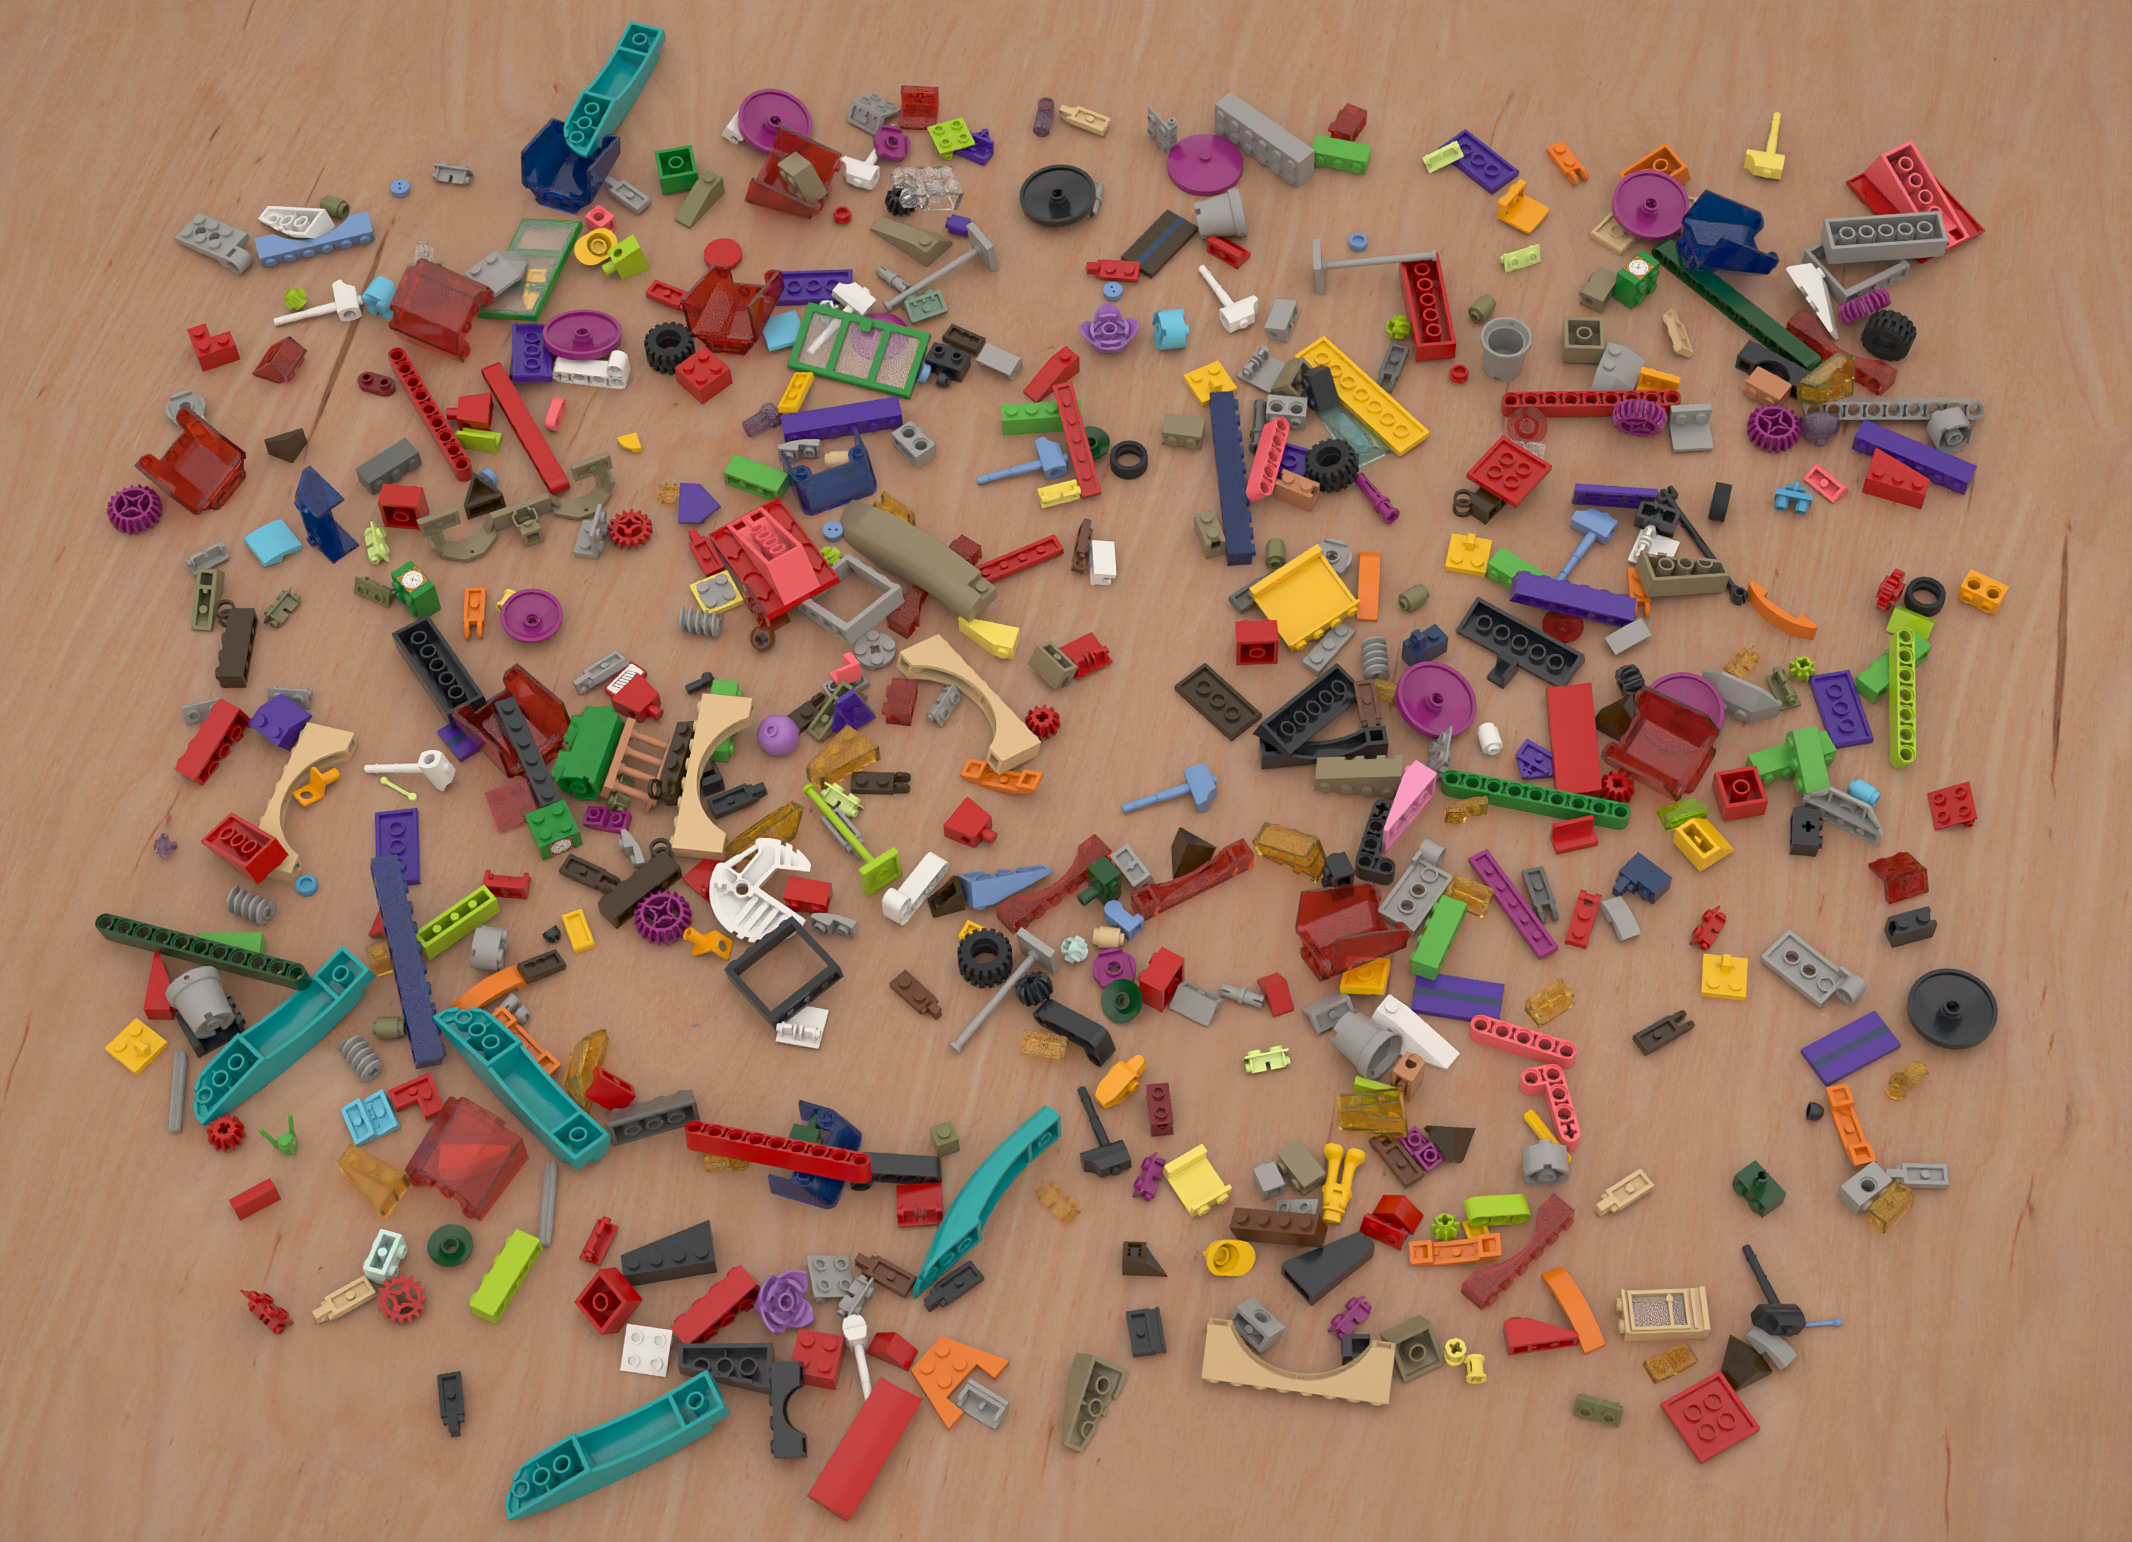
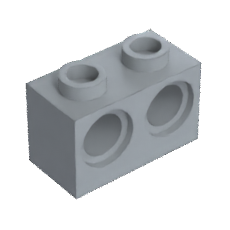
M1268 394L1265 424L1281 416L1288 421L1290 428L1305 429L1308 398Z
M911 421L891 433L893 446L916 469H919L936 457L935 442L931 438H927L919 426H915Z

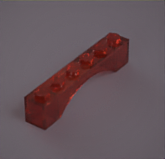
M1801 308L1787 322L1786 330L1815 351L1821 360L1826 361L1838 371L1843 372L1870 392L1881 397L1894 384L1898 372L1896 369L1882 360L1860 358L1843 351L1824 334L1819 325L1818 318Z
M962 534L957 540H953L949 546L952 551L973 566L982 558L981 545ZM913 584L912 589L903 595L905 602L886 616L888 628L908 639L920 626L921 608L930 593Z
M1096 834L1092 835L1078 846L1075 860L1062 878L1038 892L1012 895L996 907L997 919L1013 935L1021 927L1026 929L1029 923L1041 918L1049 908L1057 906L1065 896L1073 894L1082 883L1088 882L1089 866L1103 856L1112 862L1110 857L1112 850Z
M1244 838L1224 847L1208 862L1180 878L1159 884H1149L1132 892L1131 908L1135 914L1141 915L1144 921L1253 868L1254 853Z
M1553 1193L1539 1207L1536 1229L1527 1245L1518 1254L1503 1263L1477 1268L1462 1283L1461 1293L1481 1311L1487 1305L1489 1307L1492 1306L1498 1298L1497 1295L1502 1290L1507 1291L1513 1284V1279L1517 1275L1522 1276L1528 1269V1264L1532 1260L1537 1261L1543 1254V1249L1548 1244L1552 1246L1559 1238L1558 1234L1563 1229L1567 1231L1572 1226L1575 1210Z

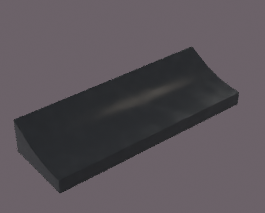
M1478 596L1456 629V633L1496 655H1499L1501 651L1507 653L1519 661L1518 667L1552 686H1567L1576 672L1585 663V655Z
M1336 663L1264 720L1253 732V735L1265 740L1288 758L1356 702L1353 686L1355 680Z

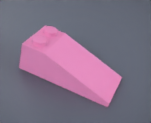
M1417 760L1411 766L1408 765L1402 773L1403 777L1383 830L1381 849L1383 853L1387 852L1435 795L1437 773Z

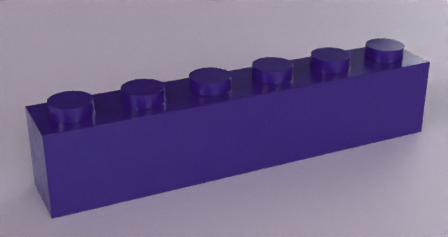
M898 396L780 415L785 443L803 439H836L838 437L896 429L903 426Z
M1865 419L1857 431L1852 445V449L1873 457L1875 449L1878 448L1929 478L1934 484L1941 485L1965 495L1977 469V466Z
M1518 571L1511 581L1510 602L1621 628L1634 622L1636 598L1629 597L1627 594H1615L1606 589L1598 590L1590 588L1588 585L1573 584L1568 580H1556L1546 575L1531 574L1529 571Z

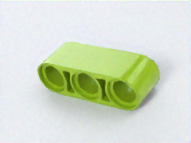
M1523 1194L1476 1196L1464 1201L1468 1223L1472 1227L1523 1224L1532 1218L1527 1198Z

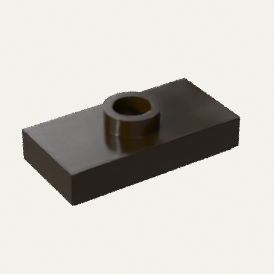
M951 324L942 336V341L976 356L986 343V338Z
M554 949L518 963L517 969L526 984L565 970L566 963L558 951Z

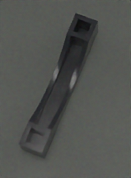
M515 697L495 702L494 715L501 731L516 753L537 809L562 800Z
M1386 726L1365 727L1355 733L1331 740L1307 741L1288 758L1271 744L1259 738L1261 770L1317 764V757H1345L1347 760H1352L1356 756H1364L1365 759L1377 758V755H1386L1387 757L1389 743Z

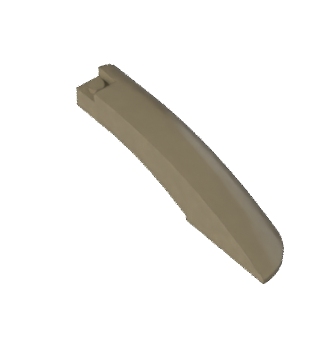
M853 499L844 509L841 518L843 535L855 550L882 570H889L924 589L966 621L971 622L998 597L997 587L983 578L980 570L917 527L879 508Z

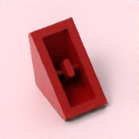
M1277 972L1257 979L1263 995L1266 996L1265 1000L1273 1017L1294 1011L1287 980Z
M1383 1195L1373 1211L1376 1216L1387 1220L1388 1223L1392 1222L1400 1227H1405L1406 1231L1414 1235L1424 1217L1405 1195Z
M876 1332L866 1354L909 1371L918 1354V1350L896 1332Z

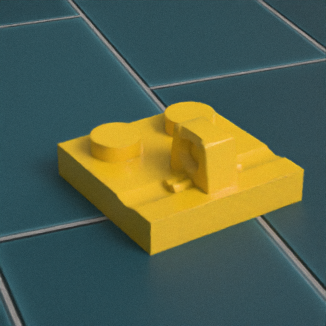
M1219 361L1189 372L1183 377V380L1202 407L1237 393L1236 385L1232 382Z
M1452 533L1445 571L1485 577L1492 540L1477 538L1476 534L1468 533V536Z
M1703 954L1701 996L1745 1001L1748 959L1731 957L1732 955L1723 954L1722 956Z
M1347 957L1340 984L1341 994L1384 995L1391 967L1390 958Z
M135 1018L104 1049L110 1056L138 1076L169 1045L156 1032L138 1018Z

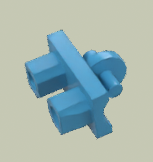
M1795 480L1794 485L1786 484L1785 489L1777 488L1774 498L1776 499V509L1787 511L1788 502L1795 503V513L1805 515L1808 507L1811 506L1813 495L1806 494V487L1799 486L1800 480Z

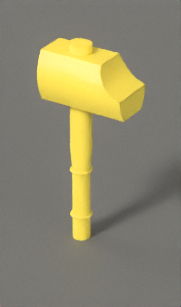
M1779 112L1773 114L1766 152L1750 149L1746 151L1744 168L1748 169L1752 175L1781 179L1785 155L1775 154L1778 130L1781 124V114Z

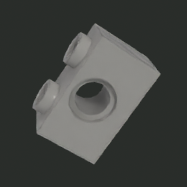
M1872 1161L1840 1186L1837 1197L1855 1215H1858L1862 1211L1867 1212L1875 1204L1874 1201L1878 1198L1884 1199L1891 1192L1890 1186L1893 1180ZM1862 1188H1868L1871 1192H1866Z
M1253 1297L1237 1305L1229 1320H1233L1237 1332L1260 1353L1275 1345L1286 1328Z

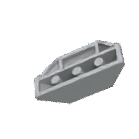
M495 250L464 273L456 298L466 309L487 303L520 280L529 263L518 252Z
M1615 340L1609 341L1597 368L1591 391L1634 390L1645 360L1631 345Z
M1704 669L1702 677L1710 681L1720 693L1726 714L1749 724L1778 717L1782 702L1775 699L1773 695L1763 688L1724 671Z
M1833 787L1804 795L1801 808L1819 809V818H1823V821L1877 847L1879 846L1883 830L1871 805Z

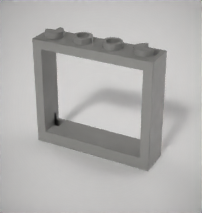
M1822 242L1806 249L1802 264L1812 263L1816 269L1818 267L1821 268L1826 276L1823 280L1827 284L1828 291L1840 306L1879 288L1886 289L1906 279L1910 264L1905 259L1884 260L1890 266L1889 269L1845 290L1819 261L1826 257Z
M847 554L831 566L840 581L853 572L885 594L848 623L815 603L817 599L831 588L804 601L797 606V609L851 645L905 601L901 592L903 590L899 584L889 581L885 575H880L871 566H866L860 559Z

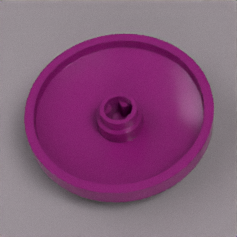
M762 89L755 91L744 99L738 112L737 124L744 140L755 150L769 156L784 157L790 156L795 151L799 152L805 147L812 133V119L806 106L798 98L782 90Z
M1198 134L1181 140L1172 148L1167 160V171L1173 184L1180 190L1195 196H1215L1227 192L1228 189L1233 188L1238 183L1243 172V158L1239 149L1226 138L1212 134Z
M1640 170L1624 177L1617 185L1611 203L1612 213L1618 225L1631 236L1646 241L1665 240L1677 234L1684 226L1690 209L1689 198L1683 186L1672 176L1656 170Z
M573 310L561 313L550 319L543 329L545 347L554 355L569 360L582 361L604 357L616 350L622 341V329L619 322L612 316L595 310Z
M1433 661L1417 663L1404 672L1396 686L1395 699L1401 716L1412 729L1421 735L1438 739L1442 732H1445L1452 726V739L1464 733L1475 718L1477 704L1472 687L1458 671L1446 664Z
M1687 672L1668 674L1656 680L1644 693L1639 707L1640 725L1646 738L1659 750L1673 755H1691L1710 746L1719 736L1725 719L1724 703L1716 687L1707 679Z

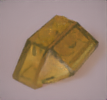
M791 801L786 806L778 808L737 836L725 848V851L732 856H736L755 845V841L758 838L781 840V845L786 847V843L790 844L796 838L804 810L803 807ZM755 850L743 859L752 860L758 853V850Z
M600 1029L585 1036L575 1045L573 1053H570L568 1057L569 1070L563 1076V1085L566 1087L569 1097L588 1115L590 1114L593 1101L585 1097L584 1093L594 1081L592 1074L594 1068L597 1065L602 1067L609 1041L606 1029Z

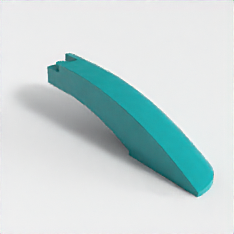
M634 21L628 23L609 60L592 83L580 92L565 121V140L570 149L576 154L588 158L609 138L625 118L660 58L659 51L666 40L664 29Z
M342 945L312 976V983L309 988L303 991L297 990L262 1020L243 1033H237L203 1069L195 1083L194 1102H192L198 1121L203 1126L210 1123V1121H214L217 1119V1116H222L250 1098L296 1063L365 996L362 991L371 983L376 975Z
M459 1007L450 1008L432 1017L444 1035L488 1088L563 1163L567 1161L575 1170H579L592 1160L596 1163L602 1158L610 1145V1134L562 1090L525 1048L522 1041L489 1012L475 1007H471V1010H460Z
M1047 1105L1041 1107L1000 1143L970 1176L947 1210L928 1247L912 1290V1297L916 1299L982 1240L981 1232L990 1214L1009 1186L1033 1160L1062 1136L1061 1116L1054 1109Z
M705 1370L659 1398L606 1423L577 1434L572 1433L527 1460L512 1478L513 1483L509 1492L506 1493L505 1509L508 1520L511 1522L548 1510L606 1487L654 1464L714 1429L713 1424L731 1414L724 1400L725 1397L715 1379Z

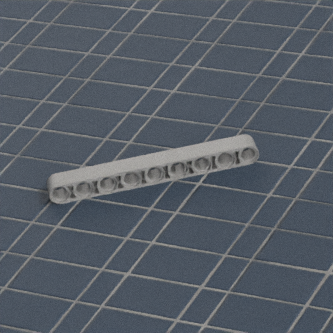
M1811 397L1805 399L1802 403L1803 412L1807 418L1812 420H1931L1933 412L1928 410L1934 404L1937 405L1935 411H1943L1956 404L1964 412L1967 419H1978L1984 413L1983 405L1975 397ZM1977 404V409L1969 412L1970 406ZM1811 405H1817L1814 412H1808V408ZM1831 405H1837L1834 412H1828V408ZM1851 405H1857L1854 412H1848V408ZM1871 405H1877L1874 412H1868V408ZM1891 405H1897L1895 411L1888 412ZM1911 405H1917L1915 411L1908 412Z

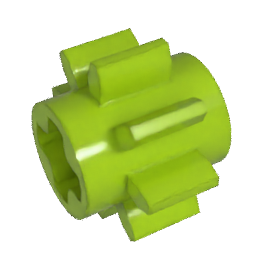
M293 286L283 295L286 299L283 304L289 310L292 308L299 310L307 302L305 299L307 293L301 287L296 289Z
M1393 315V319L1388 320L1386 331L1390 333V338L1403 340L1404 336L1409 334L1411 327L1410 323L1406 321L1407 317Z
M825 546L820 550V553L830 566H833L843 558L836 547L830 548V546Z
M1796 656L1795 662L1790 661L1789 668L1791 671L1789 675L1793 676L1797 682L1804 680L1808 682L1809 676H1814L1815 662H1811L1808 656Z
M1447 1213L1434 1217V1223L1431 1224V1233H1435L1436 1240L1451 1241L1453 1238H1457V1232L1460 1231V1223L1455 1222V1216Z

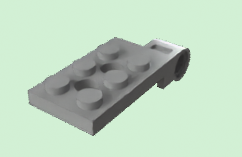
M198 213L175 237L178 244L218 260L222 267L230 269L236 275H241L253 262L252 256L241 248L250 239L247 232L201 213Z
M1426 838L1412 858L1409 868L1377 910V915L1414 936L1431 913L1435 902H1439L1454 880V876L1437 868L1443 860L1447 848ZM1419 888L1424 893L1422 895H1415L1412 891ZM1404 904H1409L1413 907V909L1410 911H1405L1401 908V906Z
M1790 929L1760 958L1763 964L1819 1008L1833 995L1842 1002L1852 1005L1867 990V985L1861 977L1852 974L1843 966L1840 968L1836 967ZM1794 955L1797 961L1790 962L1786 959V956ZM1809 968L1813 970L1814 975H1806L1803 969Z

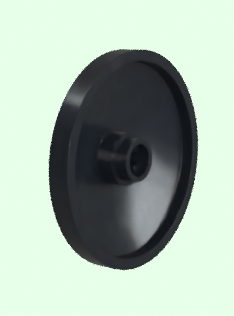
M1064 164L1047 166L1037 170L1024 181L1019 195L1020 204L1024 214L1031 221L1047 227L1071 225L1083 219L1092 210L1096 201L1095 184L1091 176L1078 167Z
M1937 969L1922 975L1913 984L1907 998V1015L1913 1028L1925 1040L1942 1048L1961 1050L1977 1046L1992 1033L1998 1017L1997 1002L1989 987L1976 976L1958 969Z

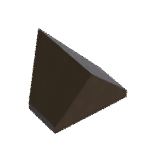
M303 428L264 439L269 455L290 463H294L307 444Z
M474 472L464 502L468 520L506 507L503 493Z
M1633 693L1602 708L1595 717L1596 730L1627 746L1638 730Z
M1180 827L1171 846L1173 879L1209 866L1217 847Z
M954 874L939 890L927 899L932 916L935 918L965 910L964 893L958 876Z
M1430 1125L1424 1127V1130L1446 1158L1453 1163H1461L1464 1160L1476 1129Z
M1124 1241L1122 1275L1168 1277L1147 1248V1242Z
M1730 1334L1721 1373L1733 1390L1738 1392L1768 1376L1773 1371L1761 1354Z

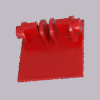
M1092 632L1058 648L1078 666L1074 674L1076 680L1113 663L1108 656V647L1101 646Z
M1969 781L1927 793L1935 830L1961 823L1967 828L1974 826L1975 819L1978 818Z
M703 859L682 877V880L711 904L709 890L712 873L718 863H725V861ZM734 865L731 869L735 871L737 867Z
M941 1182L896 1185L898 1227L940 1225L943 1219Z
M240 1290L249 1300V1310L259 1320H263V1324L273 1333L281 1334L285 1330L284 1325L286 1323L294 1324L288 1317L289 1313L282 1307H277L273 1303L274 1299L265 1292L261 1294L254 1290Z

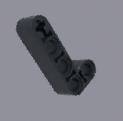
M1378 800L1373 804L1356 856L1354 871L1357 878L1380 885H1390L1393 883L1396 868L1393 860L1379 856L1382 849L1383 830L1392 808L1391 804L1386 800Z
M1046 999L1033 1013L1034 1019L1041 1026L1084 1048L1088 1059L1098 1067H1101L1116 1051L1109 1032L1102 1025L1053 999Z
M862 1152L868 1154L871 1158L872 1179L863 1184L850 1182V1185L854 1191H866L871 1188L873 1182L897 1184L942 1182L941 1159L936 1156Z

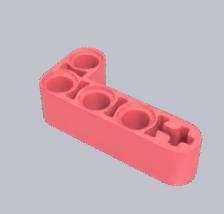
M1555 1064L1525 1069L1520 1080L1521 1092L1527 1096L1544 1094L1556 1138L1562 1145L1567 1147V1152L1574 1151L1578 1146L1581 1134L1562 1068ZM1553 1076L1556 1080H1551L1548 1077ZM1527 1080H1531V1081H1534L1535 1083H1534V1084H1529V1083H1527L1526 1081H1527ZM1554 1096H1559V1097H1561L1562 1099H1561V1100H1557V1099L1554 1098ZM1559 1116H1566L1568 1119L1563 1120Z

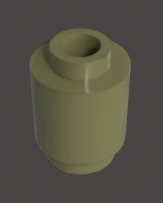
M326 195L320 201L321 209H325L328 215L339 219L347 217L350 206L345 200L332 195Z
M1490 295L1481 296L1468 309L1470 319L1478 323L1484 322L1495 310L1496 301Z
M1273 538L1268 541L1265 547V564L1272 569H1279L1286 563V546L1281 539Z
M1423 584L1414 585L1399 595L1398 604L1402 610L1411 612L1424 604L1430 595Z
M399 1016L377 1017V1021H373V1035H377L378 1039H399L400 1036H405L406 1021L405 1019H400Z

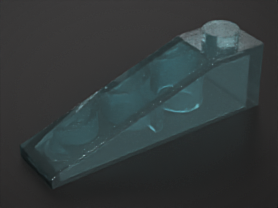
M1335 406L1321 413L1316 412L1334 439L1344 440L1347 444L1351 445L1358 467L1391 453V450L1378 435L1340 407Z

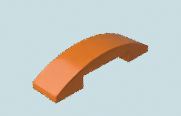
M1360 551L1358 581L1360 608L1356 621L1377 622L1380 552Z
M1753 580L1749 582L1747 597L1754 609L1766 621L1790 635L1809 640L1815 638L1818 625L1802 614L1795 619L1766 599L1768 593L1766 589Z
M970 758L960 774L963 779L976 785L1010 794L1036 792L1044 776L1042 772L1024 769L1022 773L1007 770L998 775L992 767H989L987 762Z
M516 964L498 971L477 983L460 996L450 1008L459 1007L460 1010H471V1007L481 1009L514 988H517L519 991L529 984H526Z
M503 1005L492 1013L495 1018L522 1041L525 1048L549 1076L561 1067L559 1061L547 1049L544 1050L517 1023V1019Z
M1848 1083L1826 1087L1825 1091L1831 1116L1840 1142L1854 1167L1868 1165L1872 1161L1876 1163L1877 1159L1870 1141H1866L1853 1107L1855 1101Z
M1501 1234L1477 1235V1238L1448 1242H1432V1240L1409 1242L1410 1265L1451 1266L1502 1257Z
M1560 1266L1542 1274L1541 1278L1551 1296H1555L1573 1330L1578 1332V1344L1584 1355L1604 1347L1605 1341L1585 1298L1568 1272Z

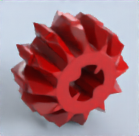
M1045 704L1042 708L1036 705L1035 711L1029 710L1028 716L1025 718L1027 728L1034 735L1039 736L1040 741L1043 737H1047L1050 740L1051 734L1056 735L1057 729H1060L1061 726L1058 712H1055L1053 707L1047 709Z
M1620 770L1617 774L1610 771L1609 775L1604 774L1602 777L1600 798L1621 803L1631 801L1635 788L1634 780L1629 779L1628 773L1621 775Z
M228 1114L223 1119L217 1116V1122L210 1121L211 1128L206 1129V1133L209 1136L207 1139L209 1144L213 1145L216 1151L222 1149L224 1153L229 1148L235 1151V1145H242L241 1139L246 1138L243 1122L239 1121L236 1116L231 1118Z

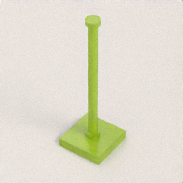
M812 783L804 786L802 792L814 801L866 861L867 864L858 870L862 892L867 898L903 876L899 852L895 847L874 859L815 791V786Z

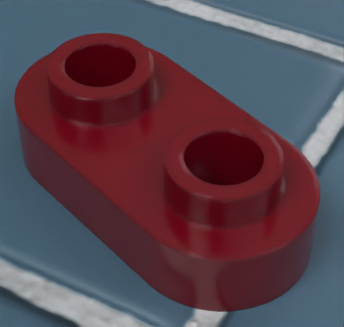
M364 372L357 379L359 388L367 393L389 397L396 391L394 380L384 375Z

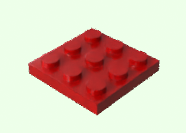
M1502 435L1467 472L1466 478L1516 509L1552 470V465Z
M1720 1370L1667 1399L1660 1405L1700 1465L1760 1431V1426Z

